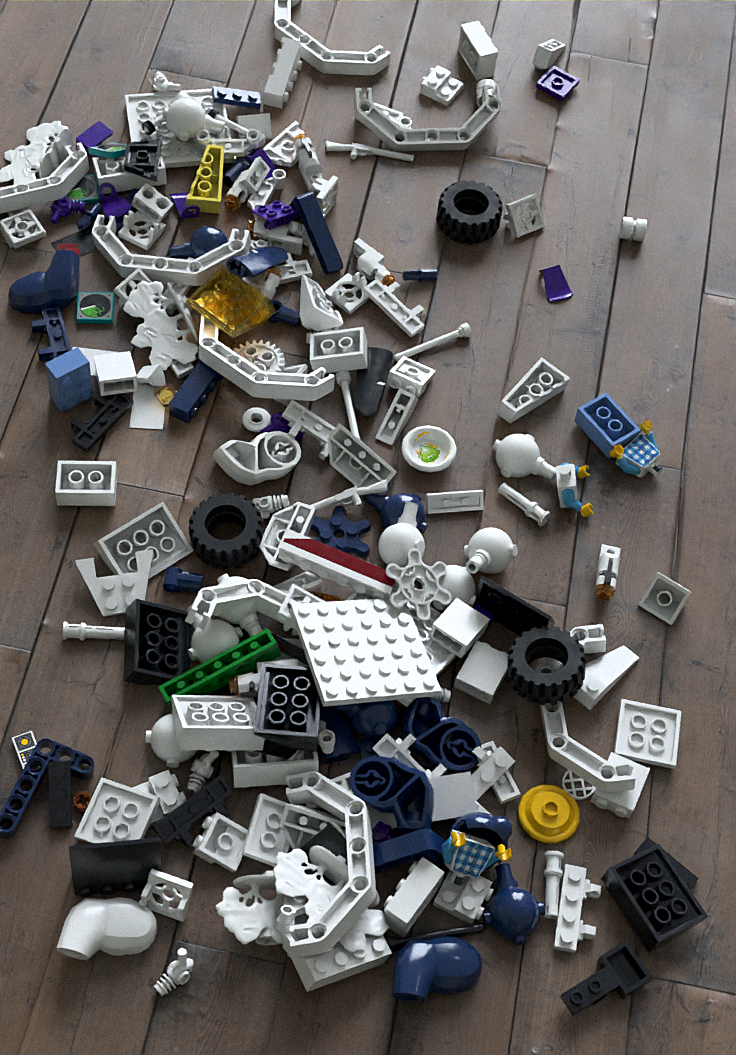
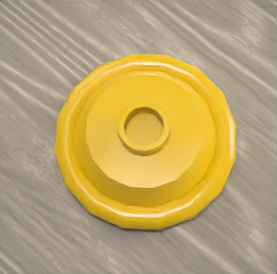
M542 784L531 788L522 796L518 805V819L522 828L533 839L542 843L556 844L567 840L576 832L580 822L579 807L575 799L566 790L555 785Z

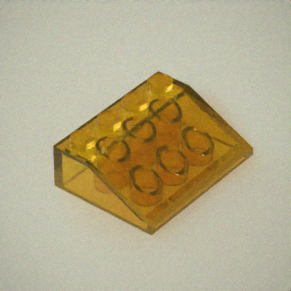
M223 265L185 301L186 304L231 338H235L264 324L276 312L268 297L240 277L229 272Z

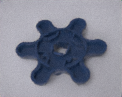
M340 505L333 509V516L329 520H322L314 516L310 528L318 534V537L314 540L347 554L356 553L361 557H366L370 554L369 546L359 539L361 534L371 529V524L367 519H361L356 522L349 521L346 518L347 512L345 508ZM342 532L344 537L336 538L333 534Z

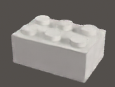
M479 21L462 24L458 51L476 80L494 76L498 50L494 47L491 38L488 37Z
M364 327L310 334V363L313 372L321 367L327 373L367 368V339Z
M58 461L55 489L57 505L115 506L117 488L116 461Z
M422 857L419 863L415 861L408 871L410 874L407 879H401L396 887L397 892L394 897L390 895L383 905L385 907L382 911L386 918L385 923L389 926V929L401 937H405L440 888L444 871L424 857Z

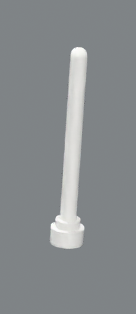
M468 323L461 324L456 331L394 355L393 359L400 361L403 356L410 357L457 337L467 338L472 335L471 328Z
M342 370L336 373V381L342 387L351 433L360 440L349 390L350 373Z

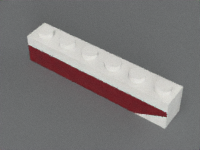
M290 529L279 549L278 558H281L284 562L300 566L305 571L314 572L322 578L333 580L341 586H347L360 594H366L374 599H389L396 584L394 579L386 575L385 569Z

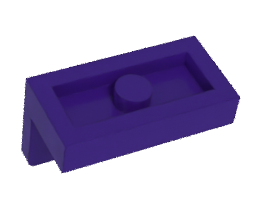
M101 121L96 122L76 137V150L77 143H82L84 149L87 148L88 150L90 147L100 145L113 135V131Z

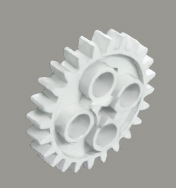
M253 340L252 344L246 341V346L239 344L240 349L234 348L235 353L263 372L282 373V371H285L283 353H281L280 348L276 349L275 344L270 346L269 341L263 344V340H260L259 343Z

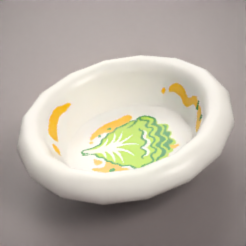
M421 426L409 431L404 437L401 447L404 459L410 466L425 472H436L447 468L454 461L457 451L455 441L449 433L434 426Z

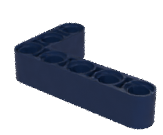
M311 191L294 197L289 205L298 211L295 214L296 220L294 222L302 220L323 272L328 275L342 270V259L314 193Z
M48 738L39 740L0 813V836L7 839L13 837L17 832L49 770L48 762L60 761L62 756H68L71 758V775L86 780L91 778L94 773V760L92 757ZM46 747L51 749V752L48 754L40 752L41 749ZM82 764L90 766L86 771L81 770L79 767ZM40 766L42 769L35 773L31 771V768ZM26 784L32 786L29 791H23L21 787ZM15 803H19L22 805V808L19 810H13L11 809V806ZM9 822L12 824V827L5 830L1 828V825Z
M420 829L373 845L375 873L422 859V857L438 868L446 867L441 849L442 844L446 841L431 829Z

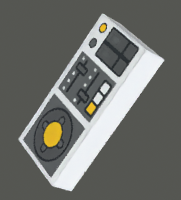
M32 731L12 737L23 769L37 744ZM34 766L31 768V771L36 773L41 771L42 768Z

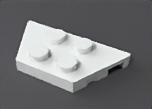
M295 121L265 146L263 150L274 164L292 167L299 161L294 146L295 141L305 138L306 135L300 130L298 122Z

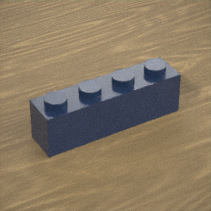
M200 360L169 402V415L189 423L192 418L197 416L200 406L206 403L208 395L215 391L218 381L222 380L224 376Z

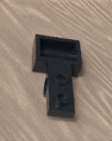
M627 940L599 957L597 963L601 970L561 994L560 998L572 1016L588 1006L598 1003L615 989L624 1000L651 981L653 977Z

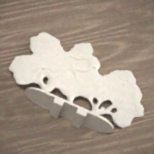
M54 121L28 129L26 131V138L30 141L28 146L21 145L15 150L4 152L5 160L11 161V164L1 168L0 182L13 179L14 185L33 181L36 180L35 173L38 171L40 178L49 177L67 158L65 146H72V136L67 126L61 125V121ZM50 136L54 138V142L49 141Z
M142 280L141 283H138L137 289L130 292L128 301L123 308L131 316L144 318V323L138 325L137 335L133 337L131 343L140 348L152 347L149 356L151 365L159 364L162 370H167L172 364L173 359L182 364L196 360L195 355L197 354L198 346L188 342L186 338L191 333L196 342H199L194 330L191 314L188 308H185L181 295H176L171 284L168 283L167 287L171 298H166L161 295L163 291L161 282L147 283ZM154 299H161V302L165 301V303L156 304ZM175 303L180 314L169 317L166 313L168 304ZM183 318L188 328L187 330L177 329L178 319Z
M318 845L313 846L309 851L312 864L308 863V857L304 851L293 849L288 854L279 852L276 857L278 864L274 868L275 885L278 893L289 897L306 896L309 902L305 905L306 914L309 916L307 923L313 922L343 889V886L349 882L348 865L345 864L346 859L341 855L336 857L329 850ZM306 863L307 866L302 867L301 864ZM312 868L313 871L317 870L318 872L313 875H307L304 870ZM323 874L332 882H334L336 886H331L328 883H326L324 881ZM317 875L321 876L320 880L316 878ZM377 891L374 901L368 906L369 908L376 907L379 904L380 898ZM367 908L340 938L339 942L350 952L365 950V934L382 936L389 928L385 923L384 912Z
M266 871L263 875L242 876L233 880L235 887L251 890L244 895L233 887L224 890L223 901L216 905L218 914L224 917V926L234 933L236 938L243 944L257 939L264 927L271 930V937L277 943H282L284 950L289 954L279 930L276 928L277 917L280 915L281 907L285 904V895L278 893L276 890L274 871ZM259 889L276 890L277 896L273 900H266L260 896ZM252 895H254V903L252 906L247 907L245 905L248 898L253 899ZM240 897H244L242 903L239 902ZM258 898L262 900V904L257 902ZM306 913L295 916L294 924L308 920L309 916Z

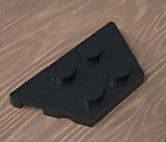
M157 135V139L151 141L145 138L137 142L127 143L124 170L152 181H157L163 136Z

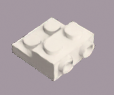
M437 66L435 69H430L427 78L423 77L421 79L420 93L448 106L463 89L464 83L452 78L450 71Z
M403 356L390 370L386 383L390 384L392 388H400L419 397L425 391L428 382L434 377L436 370Z
M169 770L151 776L148 782L133 787L160 798L149 827L156 824L186 801L184 793H179L176 788L179 786L176 775H171Z
M217 812L211 817L207 816L204 820L202 828L205 830L202 836L198 835L193 843L195 847L193 853L211 864L215 862L227 870L235 872L243 857L241 853L248 830Z
M450 870L433 905L472 925L475 918L479 920L484 911L482 907L484 900L489 901L493 893V889L490 888L492 882L481 876L473 878L465 875L462 884L459 886L450 882L449 879L453 872Z

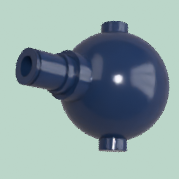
M202 226L192 234L189 242H184L180 246L169 247L170 258L175 259L186 258L187 260L189 257L196 259L229 242V239L216 227Z
M374 493L363 496V500L371 504L375 511L380 513V521L385 530L389 526L398 523V518L403 514L405 502L419 505L416 514V528L421 534L426 531L428 524L425 523V509L419 495L415 493L412 495L398 493L389 497L385 494Z
M394 700L329 706L348 716L353 729L359 735L370 739L385 736L394 727L397 728L401 722V717L398 715V709Z
M502 863L495 867L498 878L497 893L491 899L488 911L482 913L485 925L490 924L492 929L502 938L514 940V945H523L527 943L526 937L531 935L537 928L540 916L545 915V907L543 902L538 903L530 892L518 887L517 881L512 876L510 864Z

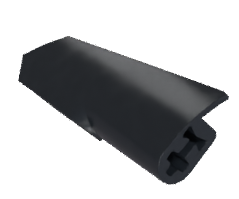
M367 347V368L357 369L353 407L364 417L378 412L385 390V382L394 357L390 350Z

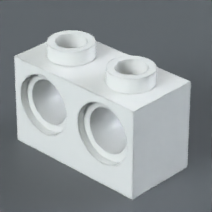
M146 183L136 193L131 205L141 213L162 222L170 213L174 203Z

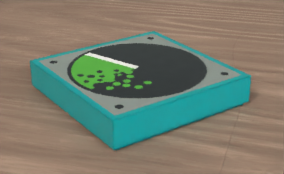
M108 143L90 147L89 154L111 159L123 157L126 154L127 145Z
M84 175L64 198L70 199L72 204L73 200H75V204L76 201H78V204H80V201L85 202V204L99 203L96 175Z
M78 292L77 323L113 324L114 292Z

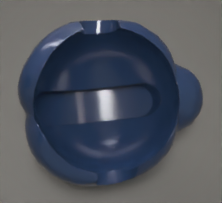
M473 812L457 820L451 827L447 840L450 838L451 831L455 830L485 839L495 850H498L497 848L500 844L504 845L505 850H507L508 839L512 835L513 826L506 817H495L488 813ZM497 862L493 863L492 865H490V866H489L487 869H485V870L490 869V868H491L494 864H496Z

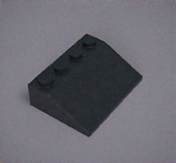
M482 576L480 578L474 607L480 605L495 615V622L519 636L524 631L529 632L534 627H537V629L542 628V626L553 628L555 621L550 615L486 577Z
M135 599L126 608L124 681L140 685H162L190 670L188 649H190L191 624L185 621L188 615L187 611L140 599Z
M262 663L254 735L294 750L317 752L321 699L310 667Z
M159 837L69 846L74 893L80 897H89L95 893L110 895L115 891L135 892L137 889H144L152 869L162 872ZM163 883L156 884V886L163 887Z
M660 844L609 867L601 877V880L649 953L708 918V915Z

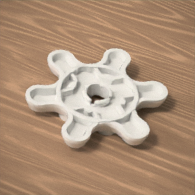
M412 548L407 553L408 565L406 567H399L396 564H389L386 567V575L394 579L398 587V591L391 595L390 603L394 607H401L404 603L409 602L415 607L417 618L425 621L431 616L429 606L432 601L446 605L452 600L450 592L442 589L439 585V579L446 574L447 566L441 561L436 562L433 566H426L422 562L421 552L416 548ZM415 580L422 584L421 590L414 588Z

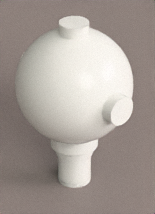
M185 96L174 101L168 109L164 108L162 118L166 119L169 130L179 137L181 141H188L196 137V133L202 129L223 133L225 122L215 120L211 116L206 115L203 107L193 100L191 96Z
M512 434L505 437L502 441L498 439L495 441L492 449L496 451V462L504 477L519 478L528 476L531 473L536 476L542 475L552 481L556 477V468L547 464L545 459L540 457V451L533 436L529 434Z
M405 502L403 514L398 518V523L389 526L380 536L378 549L382 560L387 565L396 564L399 567H406L408 565L407 553L412 548L418 549L423 557L425 542L422 534L416 528V514L419 505L415 503Z
M498 528L481 529L472 536L469 544L464 547V555L469 558V561L466 563V569L470 573H476L478 570L487 574L501 572L509 566L513 556H517V545H513L510 537Z
M446 565L447 572L440 577L439 585L442 589L450 592L452 600L446 605L433 601V606L438 610H446L458 598L473 607L476 596L474 595L475 582L471 573L467 571L466 567Z
M224 574L217 579L218 585L248 580L239 576L229 577L228 574ZM247 585L230 590L234 597L250 594ZM251 585V590L258 593L256 587ZM254 601L243 603L231 612L214 615L230 624H239L242 629L248 632L250 637L263 631L259 625V617L256 614L258 611Z
M196 613L193 617L195 631L191 640L192 648L188 649V654L192 660L197 659L204 663L239 644V638L243 637V633L239 626L234 628L224 620L212 619L211 617L204 630L198 627L203 617Z
M173 711L172 714L160 718L153 726L152 731H146V743H151L155 754L167 762L166 765L168 767H179V763L189 760L197 752V750L184 751L179 749L175 736Z

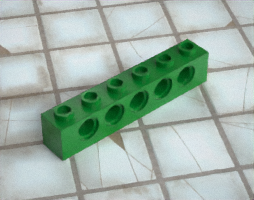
M267 628L159 686V689L172 712V695H209L237 680V675H244L257 669V662L272 661L281 656L277 642Z

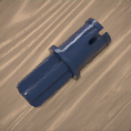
M94 203L77 222V228L84 231L91 223H94L97 215L103 211L102 206Z
M421 268L418 270H404L402 277L404 281L418 280L422 282V280H437V276H435L437 275V270H422Z

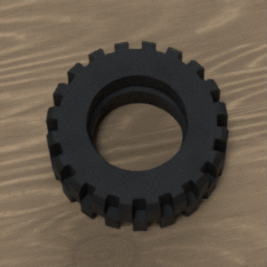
M463 180L460 183L455 182L451 186L449 185L441 193L438 202L436 219L440 230H443L446 236H450L451 240H457L462 244L464 242L468 244L477 242L479 244L483 240H489L491 236L496 234L500 225L503 206L496 191H492L493 189L490 186H485L482 182L476 183L473 180H470V182ZM470 209L480 214L466 215L458 210Z
M219 493V496L215 497L212 495L208 497L209 500L201 501L199 507H195L188 527L191 545L196 556L201 558L205 564L211 563V567L218 568V566H221L222 569H229L232 566L238 568L242 563L244 565L249 563L250 558L254 559L258 555L259 545L264 534L261 512L255 507V504L251 500L247 502V497L242 495L237 497L235 493H230V495ZM222 522H235L244 527L243 532L231 540H218L209 535L211 529Z
M542 626L539 629L534 627L529 632L524 631L521 633L520 638L516 637L513 645L508 650V679L513 690L518 691L520 697H527V701L531 703L539 702V705H545V703L556 705L558 701L562 703L567 701L569 696L574 697L577 694V690L581 689L585 679L586 654L582 644L579 643V640L574 635L571 637L570 632L566 630L561 631L559 627L554 626L553 628ZM548 657L560 661L564 667L554 673H540L533 670L529 664L536 659Z

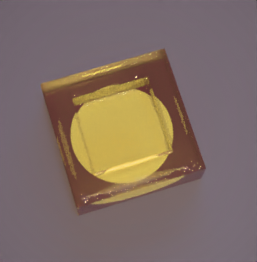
M170 383L154 390V395L164 407L169 404L177 393Z

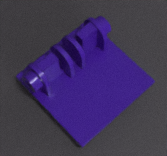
M273 201L272 204L261 205L257 209L251 210L252 213L265 219L264 228L269 230L296 220L295 214L298 213L296 209L281 201Z

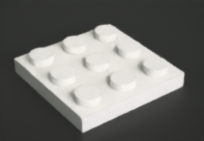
M621 699L614 753L629 760L674 769L677 760L681 711Z
M101 777L74 837L90 844L143 839L158 807L160 798Z

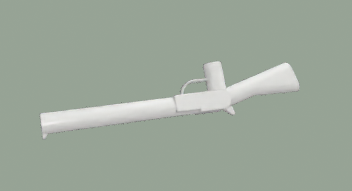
M326 141V151H351V159H356L357 155L366 156L373 154L410 162L414 160V155L372 148L364 144H338Z
M385 479L368 487L357 488V485H355L353 488L310 506L316 507V511L335 503L348 505L354 502L355 507H360L363 504L359 495L388 492L387 480ZM351 498H352V500H353V501L348 502V503H344V502H343V501L349 500V499H351Z

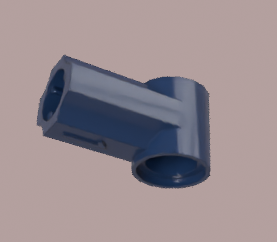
M237 157L232 167L223 175L222 180L228 187H231L243 171L248 170L252 163L242 157Z
M271 300L267 303L266 319L271 323L280 321L297 327L300 322V311L284 307L278 300Z
M168 567L165 572L163 589L171 593H176L180 590L199 592L203 587L204 574L187 573L177 567Z

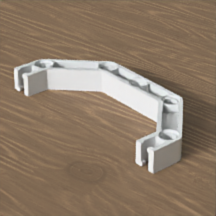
M275 0V38L280 42L282 37L301 41L300 57L320 72L327 74L375 75L390 65L391 53L386 51L382 55L384 48L381 45H378L369 52L331 51L290 21V8L302 0Z
M484 85L482 90V106L461 128L402 129L373 104L372 88H367L366 94H364V98H367V101L360 100L359 94L362 90L361 88H355V115L362 124L395 151L464 150L498 116L502 107L500 85H496L494 91H492V95H495V97L490 98L488 94L490 85Z
M77 143L78 151L75 152L71 151V145L65 146L67 158L49 177L0 188V214L65 197L89 171L87 152L82 143Z
M98 214L92 229L96 248L123 278H127L139 268L151 281L191 286L201 285L228 271L226 266L227 260L231 257L248 254L251 244L249 230H244V238L239 240V230L232 229L229 242L194 260L131 254L115 236L117 230L115 216H109L110 221L105 226L104 215Z
M220 300L202 309L199 359L251 396L257 398L315 401L333 391L335 376L329 374L325 378L327 371L322 367L310 374L263 372L218 341L219 329L232 323L233 308L228 306L227 309H224L225 303Z
M257 579L206 587L199 591L185 621L192 624L196 613L202 615L203 619L198 628L204 630L211 615L231 612L243 603L254 601L258 612L284 624L285 621L277 618L276 615L287 594ZM247 585L250 594L234 597L230 590L236 587ZM250 586H255L258 593L253 592ZM293 598V600H295V601H297V602H298V601H301V600H299V599H297V598ZM288 605V611H289L290 615L292 616L291 611H290L291 606Z
M603 624L575 627L570 631L571 637L574 635L578 640H581L579 643L582 644L585 654L606 651V637L603 636ZM546 657L536 671L540 673H554L561 670L564 665L556 659ZM558 701L556 705H551V703L540 705L549 757L600 791L616 792L635 789V774H632V760L609 763L568 736L561 701Z
M316 771L285 776L288 785L286 795L291 804L298 805L314 802L345 822L349 882L313 922L290 926V933L293 937L290 940V947L296 958L321 954L331 950L376 897L371 817L366 804L360 798Z

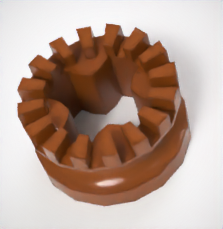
M80 791L74 796V807L78 812H86L92 799L89 792ZM81 798H84L85 801H87L86 806H82V804H79Z

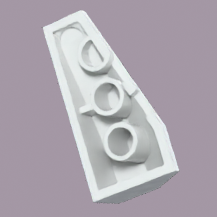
M303 275L301 277L300 319L302 325L309 330L313 329L315 331L341 326L343 324L341 315L337 310L334 311L332 309L333 303L325 298L326 294L316 281Z
M622 646L587 663L581 689L577 690L574 698L591 710L639 660V657L627 647Z

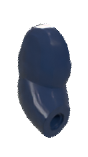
M59 250L53 255L51 264L46 272L37 271L15 281L8 293L10 306L19 312L31 314L42 313V308L68 307L78 296L80 286L79 255L72 250Z
M415 698L408 705L401 732L404 739L409 734L416 738L408 747L409 749L422 755L435 767L441 763L446 768L445 771L464 772L474 767L478 760L477 756L471 754V752L476 747H481V742L478 735L459 719L444 716L441 703L434 698Z
M384 756L368 757L355 764L350 773L349 783L351 791L356 797L379 812L393 813L400 834L405 835L420 829H431L434 812V789L425 772L408 767L397 759Z
M454 937L409 940L396 957L393 970L392 996L398 1000L418 1003L426 1001L431 991L440 995H451L468 991L476 985L481 976L482 961L480 953L474 946Z

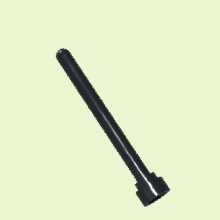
M477 923L400 938L385 935L384 938L391 952L394 953L398 947L404 946L409 940H431L438 937L462 936L483 932L486 926L484 923Z

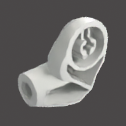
M281 431L262 433L251 442L230 440L220 446L213 453L212 458L231 478L238 483L251 486L265 480L278 479L288 474L300 460L301 449L298 442L292 436Z
M117 897L107 900L85 898L69 912L56 950L65 956L79 960H88L99 950L116 956L141 953L149 948L155 940L157 920L150 909L129 898Z

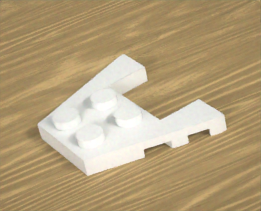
M153 549L135 552L138 572L99 578L96 577L94 558L75 560L76 566L103 617L126 614V608L135 599L145 601Z

